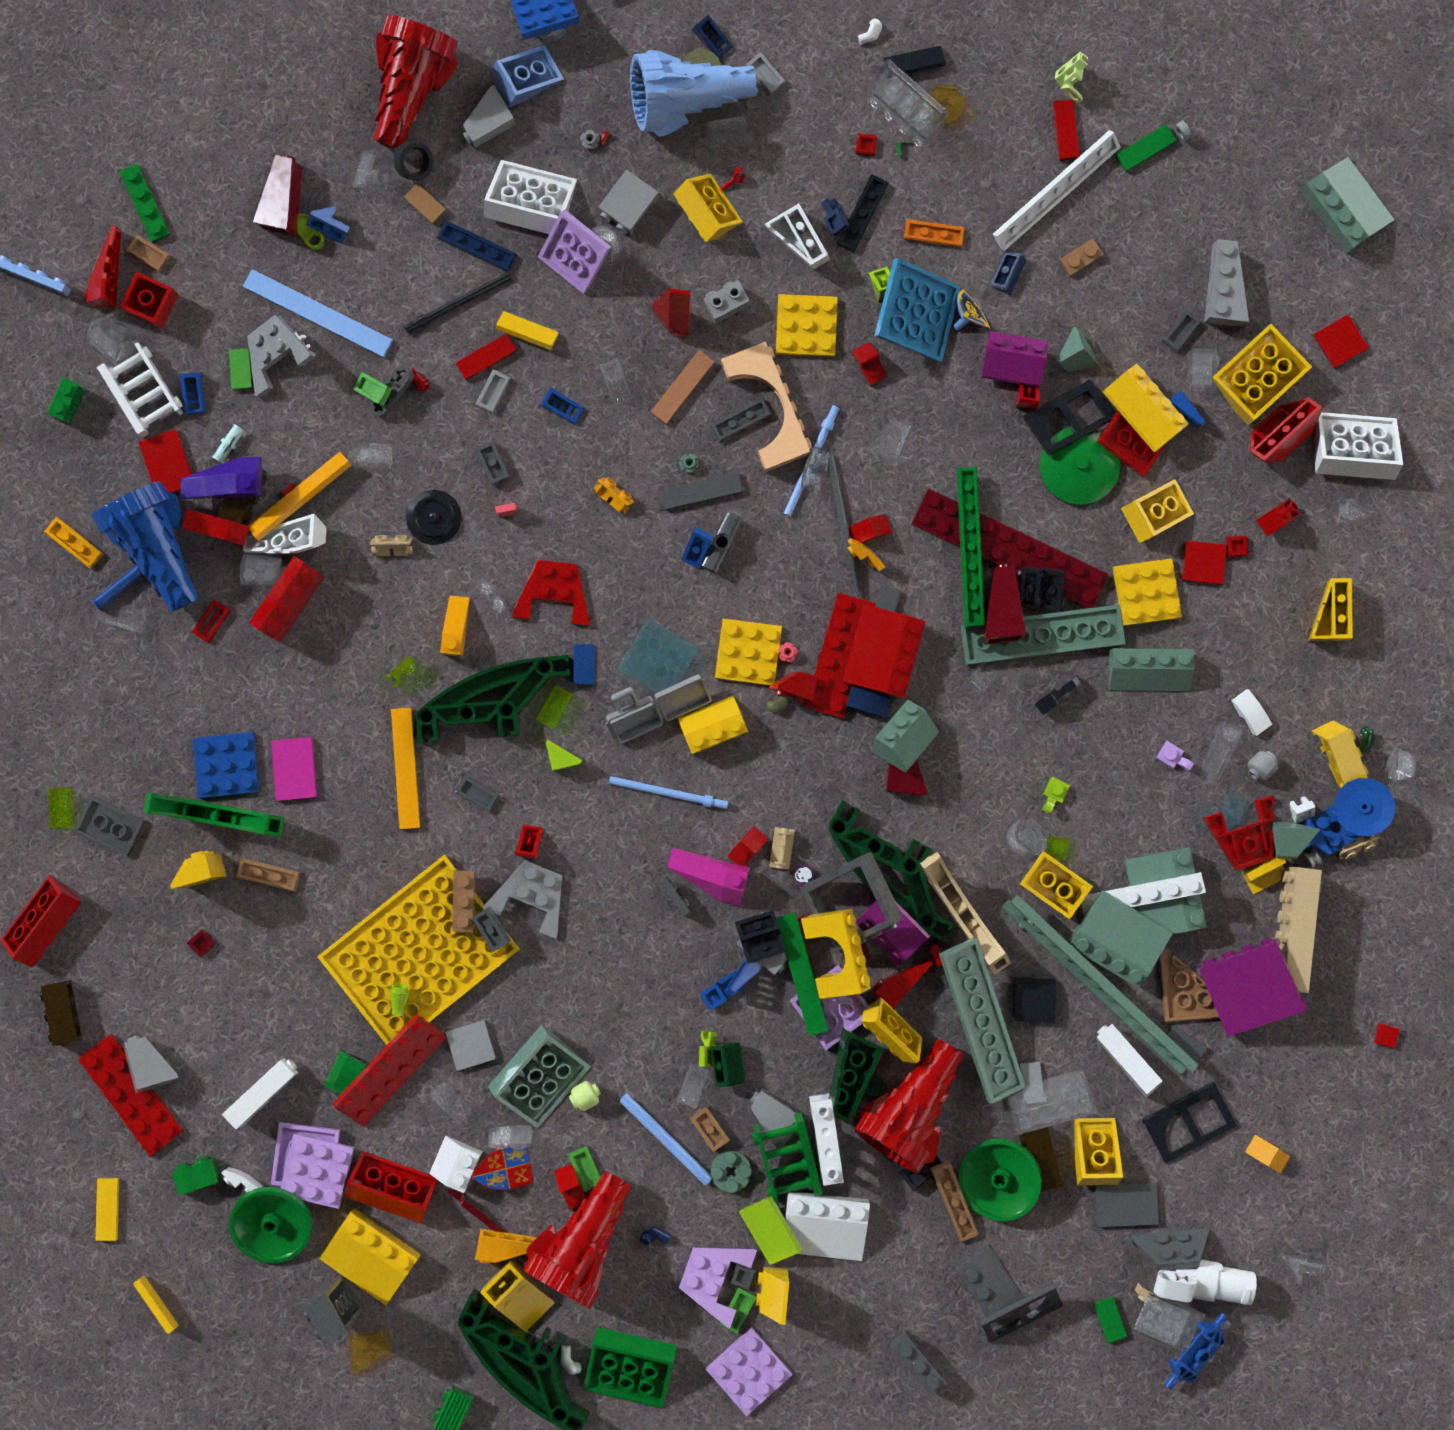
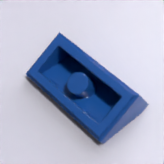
M574 644V685H595V645Z

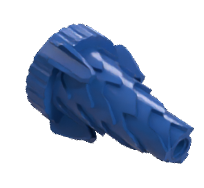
M157 481L136 489L91 514L101 534L105 533L114 544L126 552L129 559L148 578L156 594L159 597L162 596L171 613L198 599L196 589L185 570L188 567L181 556L180 547L175 539L173 528L180 530L182 524L178 497L174 493L167 492L163 483Z

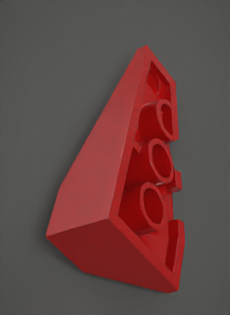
M670 288L663 293V297H658L657 301L652 302V311L666 330L672 333V336L684 338V335L689 336L691 323V291Z

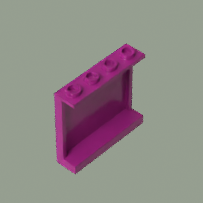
M1272 937L1261 940L1259 945L1253 946V944H1248L1241 947L1242 951L1234 953L1231 950L1223 953L1221 958L1215 959L1211 957L1205 959L1200 966V973L1228 1037L1307 1010L1308 1004L1305 999L1302 1000L1278 944L1279 938L1273 940Z

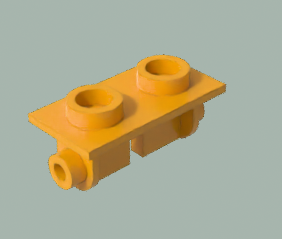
M605 477L598 479L599 483L593 488L596 491L595 493L605 501L612 497L610 505L619 513L625 514L629 509L628 506L634 503L631 499L632 496L625 490H619L612 479Z

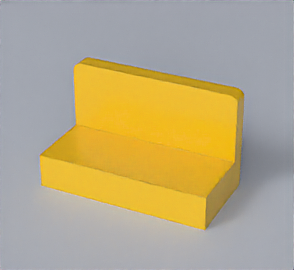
M1274 856L1273 859L1242 873L1253 894L1282 880V873L1285 870L1283 866L1286 863L1285 859Z

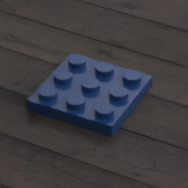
M510 0L523 40L580 23L573 0Z
M254 732L193 738L198 798L259 792Z

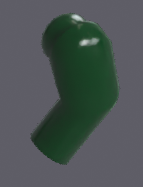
M1363 727L1360 730V735L1363 739L1357 747L1362 754L1373 746L1375 733L1369 727Z

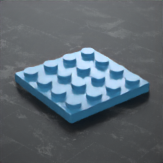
M894 259L874 336L932 361L942 362L957 304V295L960 292L961 286L902 259Z

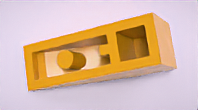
M449 597L440 653L443 655L463 657L470 597Z
M480 1228L475 1260L489 1264L527 1254V1247L536 1238Z

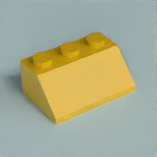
M711 174L686 179L673 193L679 205L682 206L689 220L694 224L705 242L718 239L743 222Z
M734 696L678 717L692 755L748 733Z
M214 851L192 853L191 858L184 860L170 885L171 889L188 888L227 877L221 853H214Z
M879 998L863 1010L861 1022L867 1030H871L877 1039L890 1049L894 1056L899 1057L903 1062L917 1063L920 1061L923 1037L885 1000Z

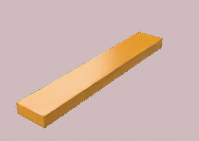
M341 452L337 453L249 525V531L260 541L352 465Z
M412 708L391 709L399 829L420 828Z

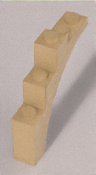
M938 852L927 857L920 864L928 877L929 883L946 905L953 919L963 930L967 939L969 940L973 937L978 939L986 965L994 975L1010 965L1011 962L1007 954L975 912Z

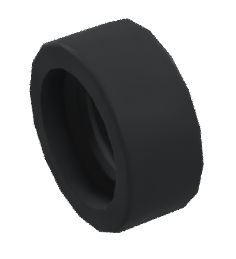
M407 141L397 147L393 163L400 176L405 179L419 181L425 179L431 173L434 159L432 152L426 145L420 142ZM410 149L419 150L423 157L422 167L416 173L407 171L404 165V157Z

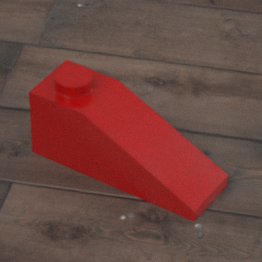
M186 509L181 529L233 545L244 546L249 526Z
M926 960L889 975L884 980L880 978L873 986L875 988L873 993L885 1000L894 1009L933 963Z

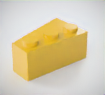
M1331 578L1327 582L1308 641H1350L1353 638L1352 578Z

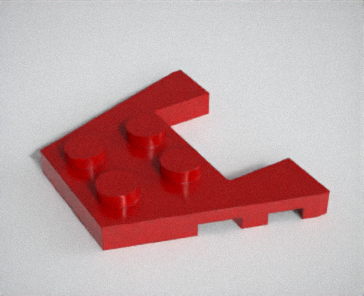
M537 560L515 606L512 618L530 620L532 599L573 603L571 624L590 626L578 565Z
M1273 795L1254 800L1259 821L1227 831L1222 812H1216L1203 817L1204 822L1234 870H1241L1273 859L1274 833H1271V824L1274 821V813H1272Z

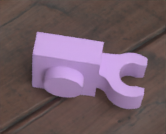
M1169 741L1164 743L1156 756V759L1172 769L1177 764L1188 771L1194 765L1190 760L1181 757L1184 751Z

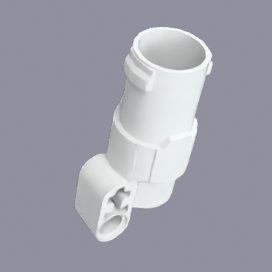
M1201 1260L1200 1267L1170 1269V1271L1160 1270L1154 1286V1293L1161 1298L1182 1302H1191L1194 1298L1211 1302L1217 1299L1252 1305L1256 1294V1275L1250 1271L1223 1267L1218 1262Z

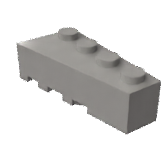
M1218 239L1212 247L1204 323L1243 328L1249 323L1238 241Z

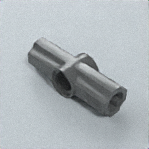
M727 512L703 561V568L713 573H718L743 521L742 518ZM720 538H724L728 544L726 547L721 548L716 544Z

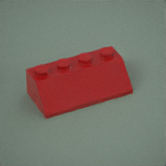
M294 556L249 623L265 635L281 643L325 576Z
M48 875L0 941L12 959L33 968L36 962L42 958L47 947L54 942L59 931L66 926L71 915L77 911L81 901L76 894Z
M362 1151L347 1182L345 1197L422 1224L438 1180L430 1174Z

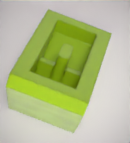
M888 267L869 272L878 301L884 299L890 276Z
M547 740L546 746L552 771L583 763V760Z

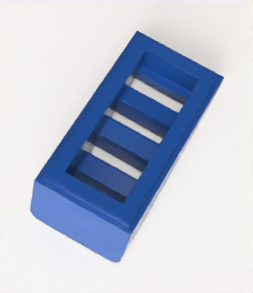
M202 372L179 374L185 414L205 413ZM196 379V383L187 384L186 380ZM197 387V391L187 392V388ZM198 395L199 399L188 400V396ZM199 403L200 409L189 408V404Z
M551 387L539 405L573 425L577 423L585 408ZM553 395L555 399L552 405H550L548 402ZM559 399L562 400L563 402L561 403L559 409H556L555 406L558 403ZM566 403H568L570 406L566 413H563L562 410ZM573 407L579 409L577 414L575 412L572 418L569 416Z
M1182 391L1169 399L1177 411L1193 426L1199 428L1205 423V420Z
M747 960L743 961L724 990V993L729 995L736 992L760 972L763 966L757 961L749 964Z

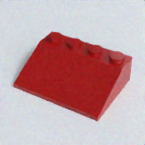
M864 604L842 682L897 699L905 698L926 621Z

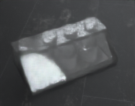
M1083 1069L1027 1084L1025 1088L1006 1097L1014 1129L1018 1134L1098 1113L1093 1093Z

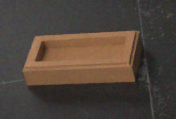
M418 183L404 196V199L433 225L446 212V209Z
M137 234L126 249L128 253L158 272L162 271L171 257Z

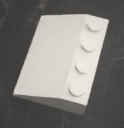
M501 160L484 199V218L550 234L560 212L564 209L569 212L577 179Z
M1322 412L1316 423L1314 451L1316 474L1396 480L1403 466L1397 418Z
M799 1191L787 1193L785 1220L803 1249L798 1254L862 1261L870 1208L868 1199L826 1194L815 1196L814 1193Z

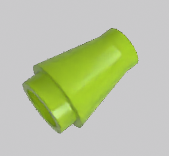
M394 984L392 989L389 990L392 1014L397 1016L404 1015L410 991L407 985Z

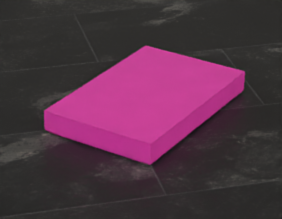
M313 738L271 741L276 801L317 797Z

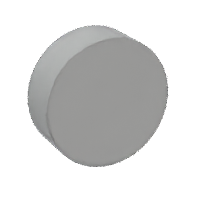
M1183 120L1175 125V129L1183 141L1186 142L1192 138L1191 130Z

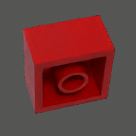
M136 271L119 308L128 315L163 329L179 294L172 287Z

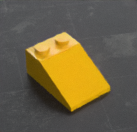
M1176 479L1121 508L1139 543L1194 514Z
M1044 851L1020 882L1021 886L1069 920L1093 887Z
M1075 1118L1074 1137L1077 1186L1118 1185L1123 1178L1115 1118Z
M763 1267V1272L758 1274V1285H761V1293L756 1295V1306H759V1311L763 1315L781 1325H785L789 1292L788 1269Z

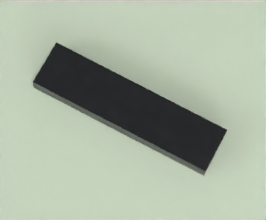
M871 174L848 220L849 226L843 230L836 245L852 253L855 252L889 182Z

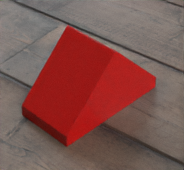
M1019 384L1015 408L1036 409L1040 402L1039 387Z
M886 514L868 517L848 527L852 539L861 543L892 533Z
M523 824L515 855L538 859L543 828Z

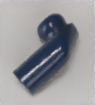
M652 1227L641 1233L640 1242L643 1245H649L650 1242L658 1239L667 1244L671 1234L657 1227Z

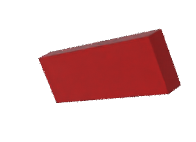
M1073 99L1053 101L1059 161L1078 159L1080 155Z
M506 333L455 363L464 379L468 380L517 352Z

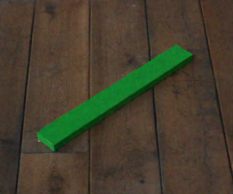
M963 467L956 469L964 628L985 627L977 467Z

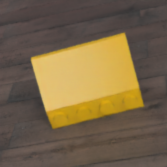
M1270 324L1217 372L1212 379L1234 412L1249 425L1309 371L1312 366Z
M354 1208L336 1232L320 1260L386 1306L421 1254Z

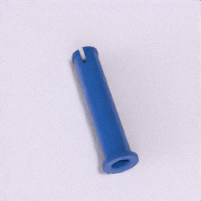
M135 565L95 599L92 598V602L99 610L103 611V607L143 576L142 572Z

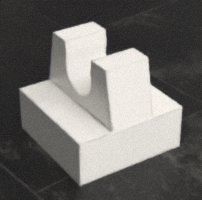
M1305 796L1301 797V805H1296L1294 801H1291L1289 804L1295 823H1300L1315 815V805L1312 800L1309 801Z

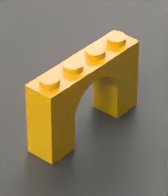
M853 909L813 914L801 919L805 939L824 936L833 938L840 944L845 955V965L841 972L824 974L815 979L819 998L861 994L871 989V981L867 973L866 959L862 952L861 938L858 935Z

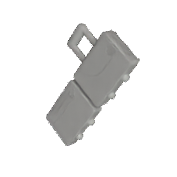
M699 674L656 693V704L651 696L638 701L633 688L629 687L611 696L617 711L606 716V724L613 738H616L617 742L621 745L663 726L662 718L664 717L666 721H671L695 709H700L712 701L710 697L712 694L705 679H702ZM631 696L634 703L621 708L618 701Z

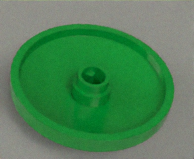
M1070 427L1056 433L1050 441L1053 445L1074 432ZM1094 430L1049 456L1043 449L1039 464L1040 475L1045 487L1055 498L1070 505H1089L1104 498L1115 486L1120 472V460L1097 443L1102 432Z
M993 1138L978 1143L967 1153L960 1167L959 1184L966 1202L978 1214L995 1221H1011L1022 1217L1033 1208L1041 1192L1042 1176L1036 1159L1025 1147L1012 1140Z
M261 1187L245 1193L238 1199L229 1216L228 1227L232 1241L246 1256L259 1262L281 1263L296 1257L306 1247L312 1232V1218L304 1202L293 1193L277 1187Z

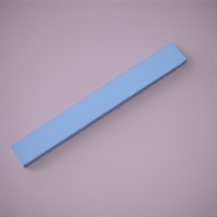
M253 269L243 285L245 289L383 358L393 342L391 338Z

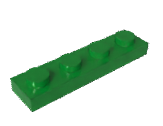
M136 163L119 171L150 241L154 243L170 236L139 165Z

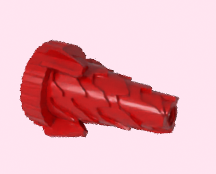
M387 15L383 30L376 36V56L378 69L383 71L380 81L383 85L379 96L380 106L375 119L378 124L373 138L374 141L393 149H397L398 146L406 142L411 124L415 122L419 110H422L428 91L431 92L432 89L440 91L441 87L457 68L458 62L454 56L458 44L457 40L419 22L396 15Z
M937 1039L926 1058L919 1063L912 1074L909 1072L898 1089L894 1088L890 1095L887 1092L861 1110L859 1113L860 1121L854 1129L855 1133L893 1162L909 1171L919 1173L924 1164L933 1162L936 1157L941 1128L934 1125L942 1112L940 1107L948 1096L949 1087L957 1076L955 1071L965 1055L948 1043Z
M606 1171L597 1181L588 1199H583L578 1210L571 1215L566 1225L558 1233H556V1228L550 1225L548 1229L543 1231L527 1247L528 1260L523 1267V1271L590 1310L600 1292L598 1287L601 1280L603 1259L608 1252L609 1242L615 1231L614 1226L625 1206L623 1203L630 1193L632 1186Z

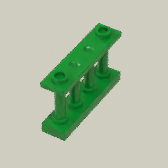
M802 1112L794 1114L796 1122L783 1128L761 1133L759 1125H754L756 1131L752 1133L754 1144L760 1147L770 1187L766 1188L768 1197L772 1196L777 1206H779L777 1196L788 1192L809 1188L813 1189L815 1196L823 1194ZM793 1133L800 1136V1140L796 1144L765 1151L763 1141ZM795 1152H804L805 1158L801 1159V1162L774 1169L769 1167L768 1159ZM800 1170L809 1172V1177H806V1180L779 1187L774 1186L773 1177Z

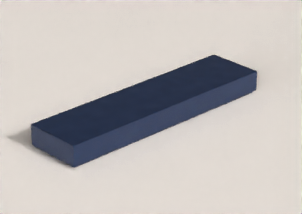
M445 220L437 236V239L506 272H509L517 256L516 253Z

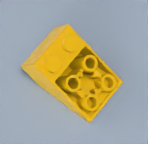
M512 1258L482 1288L480 1293L498 1311L526 1332L555 1301Z

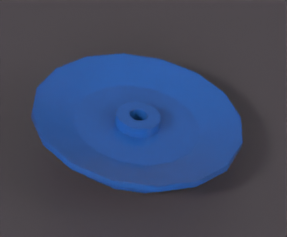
M1358 778L1347 782L1338 791L1334 800V813L1339 824L1346 831L1357 836H1372L1381 833L1391 824L1395 815V801L1391 791L1381 782L1371 778Z

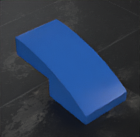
M735 970L700 993L710 1011L746 988L743 985L734 993L729 995L724 993V990L736 974Z

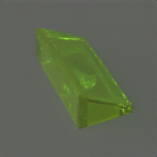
M72 787L48 788L50 828L74 827Z

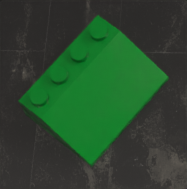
M597 1327L583 1390L663 1408L677 1345Z

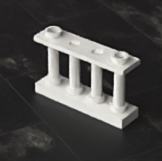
M137 342L134 345L139 353L114 368H109L103 363L97 369L136 433L143 438L149 434L146 429L149 427V424L172 410H175L179 415L183 414L181 410L183 404L177 396L173 397L150 359L153 356L147 346L143 347ZM144 359L149 368L147 371L124 385L118 383L116 378L119 377L120 373ZM151 377H155L159 384L158 387L135 401H129L126 396L129 394L128 391ZM162 393L166 395L169 400L168 404L145 418L138 416L137 411L139 407Z
M829 1093L809 1096L823 1186L844 1183L832 1100L828 1099Z

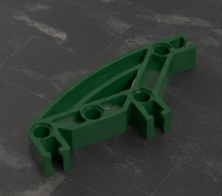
M549 656L513 661L483 670L457 682L432 698L418 710L416 714L418 742L428 743V739H424L425 726H432L434 737L430 738V741L441 742L439 720L447 726L491 723L496 716L499 737L508 736V733L504 732V720L512 719L514 731H511V735L519 736V714L550 678L571 677V669H567L566 672H554V663L561 661L569 663L570 656ZM549 663L550 670L547 673H542L540 671L541 664ZM516 683L503 700L467 703L485 693ZM510 705L513 708L512 714L504 716V707ZM469 708L473 712L472 717L465 719L463 712ZM429 711L432 713V719L430 722H425L423 715Z
M841 800L829 822L828 828L846 862L848 863L870 853V842L877 841L880 848L877 852H872L874 858L901 873L907 892L906 896L883 875L894 900L928 934L945 942L947 939L946 934L943 933L940 936L933 931L936 922L939 921L947 925V930L951 931L954 924L935 914L920 864L927 858L931 848L923 845L922 849L925 851L917 860L911 857L914 846H919L920 842L912 839L903 857H901L898 847L861 827L850 830L860 809L852 806L851 810L854 812L850 819L845 821L839 815L843 806L848 807L849 803ZM837 821L844 824V830L841 833H836L833 829V825ZM908 860H912L915 863V868L911 872H908L904 866ZM861 867L853 870L861 882L872 892ZM925 915H929L931 918V924L927 927L921 924V919Z
M474 1289L458 1318V1326L480 1362L505 1390L528 1409L563 1430H582L590 1411L571 1401L556 1357V1353L565 1336L557 1333L556 1345L554 1348H551L549 1345L544 1344L545 1339L549 1340V1334L552 1330L546 1327L536 1346L533 1336L494 1315L483 1318L490 1302L484 1297L481 1310L473 1307L472 1303L477 1300L476 1296L479 1293L478 1290ZM466 1316H471L474 1322H469ZM502 1335H507L511 1341H505ZM539 1354L545 1355L547 1360L540 1359ZM516 1360L532 1367L536 1378L532 1376L527 1370H525ZM557 1410H563L566 1415L559 1414ZM570 1416L581 1420V1423H577L576 1421L571 1419Z

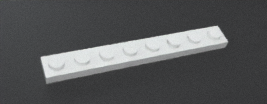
M1109 130L993 233L996 242L1002 250L1005 251L1121 148L1115 133Z

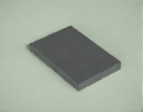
M91 795L73 832L129 857L146 820Z
M1156 1182L1095 1185L1097 1227L1159 1225Z

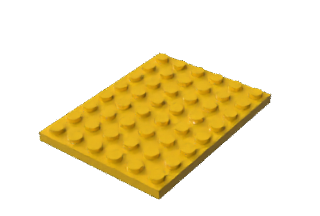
M446 855L439 858L317 956L386 1045L416 1013L431 1022L520 950L509 936L511 942L492 952L475 922L474 932H452L454 870L457 869ZM476 893L474 897V915L483 911L485 905ZM394 984L407 985L410 991L404 1015L397 1016L392 1014L389 990L392 989Z

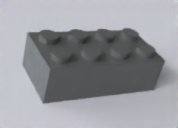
M342 1275L321 1287L303 1306L306 1319L312 1322L315 1327L314 1333L316 1337L322 1340L324 1344L347 1331L361 1313V1309Z

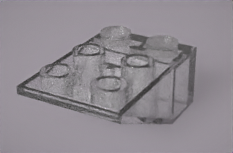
M1149 1293L1136 1320L1133 1331L1176 1350L1185 1351L1200 1329L1197 1323L1203 1322L1205 1314L1187 1303L1161 1298L1156 1294Z

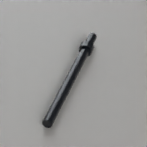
M507 272L426 315L418 316L415 321L403 327L407 333L419 327L423 328L429 325L428 322L506 283L512 277Z

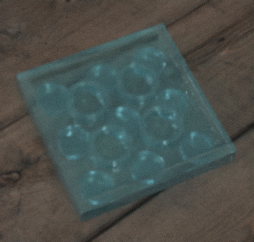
M648 617L617 669L655 693H658L680 682L700 649Z

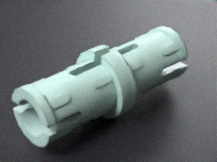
M233 424L225 439L222 438L221 445L212 457L223 464L231 450H235V444L245 431Z

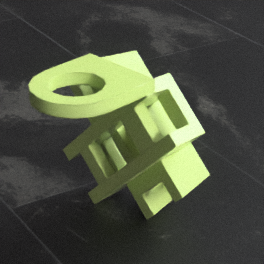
M1082 52L1075 55L1058 69L1055 74V80L1061 87L1060 89L1077 103L1082 102L1083 97L1073 85L1078 80H1082L1083 68L1088 65L1085 62L1088 57Z

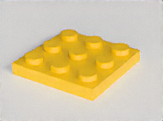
M778 294L776 354L835 357L838 297Z
M1172 558L1112 567L1123 626L1182 617Z
M722 619L715 678L763 685L775 683L782 626Z

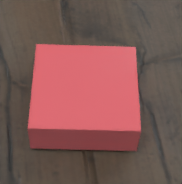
M515 503L495 506L496 514L499 517L518 513Z

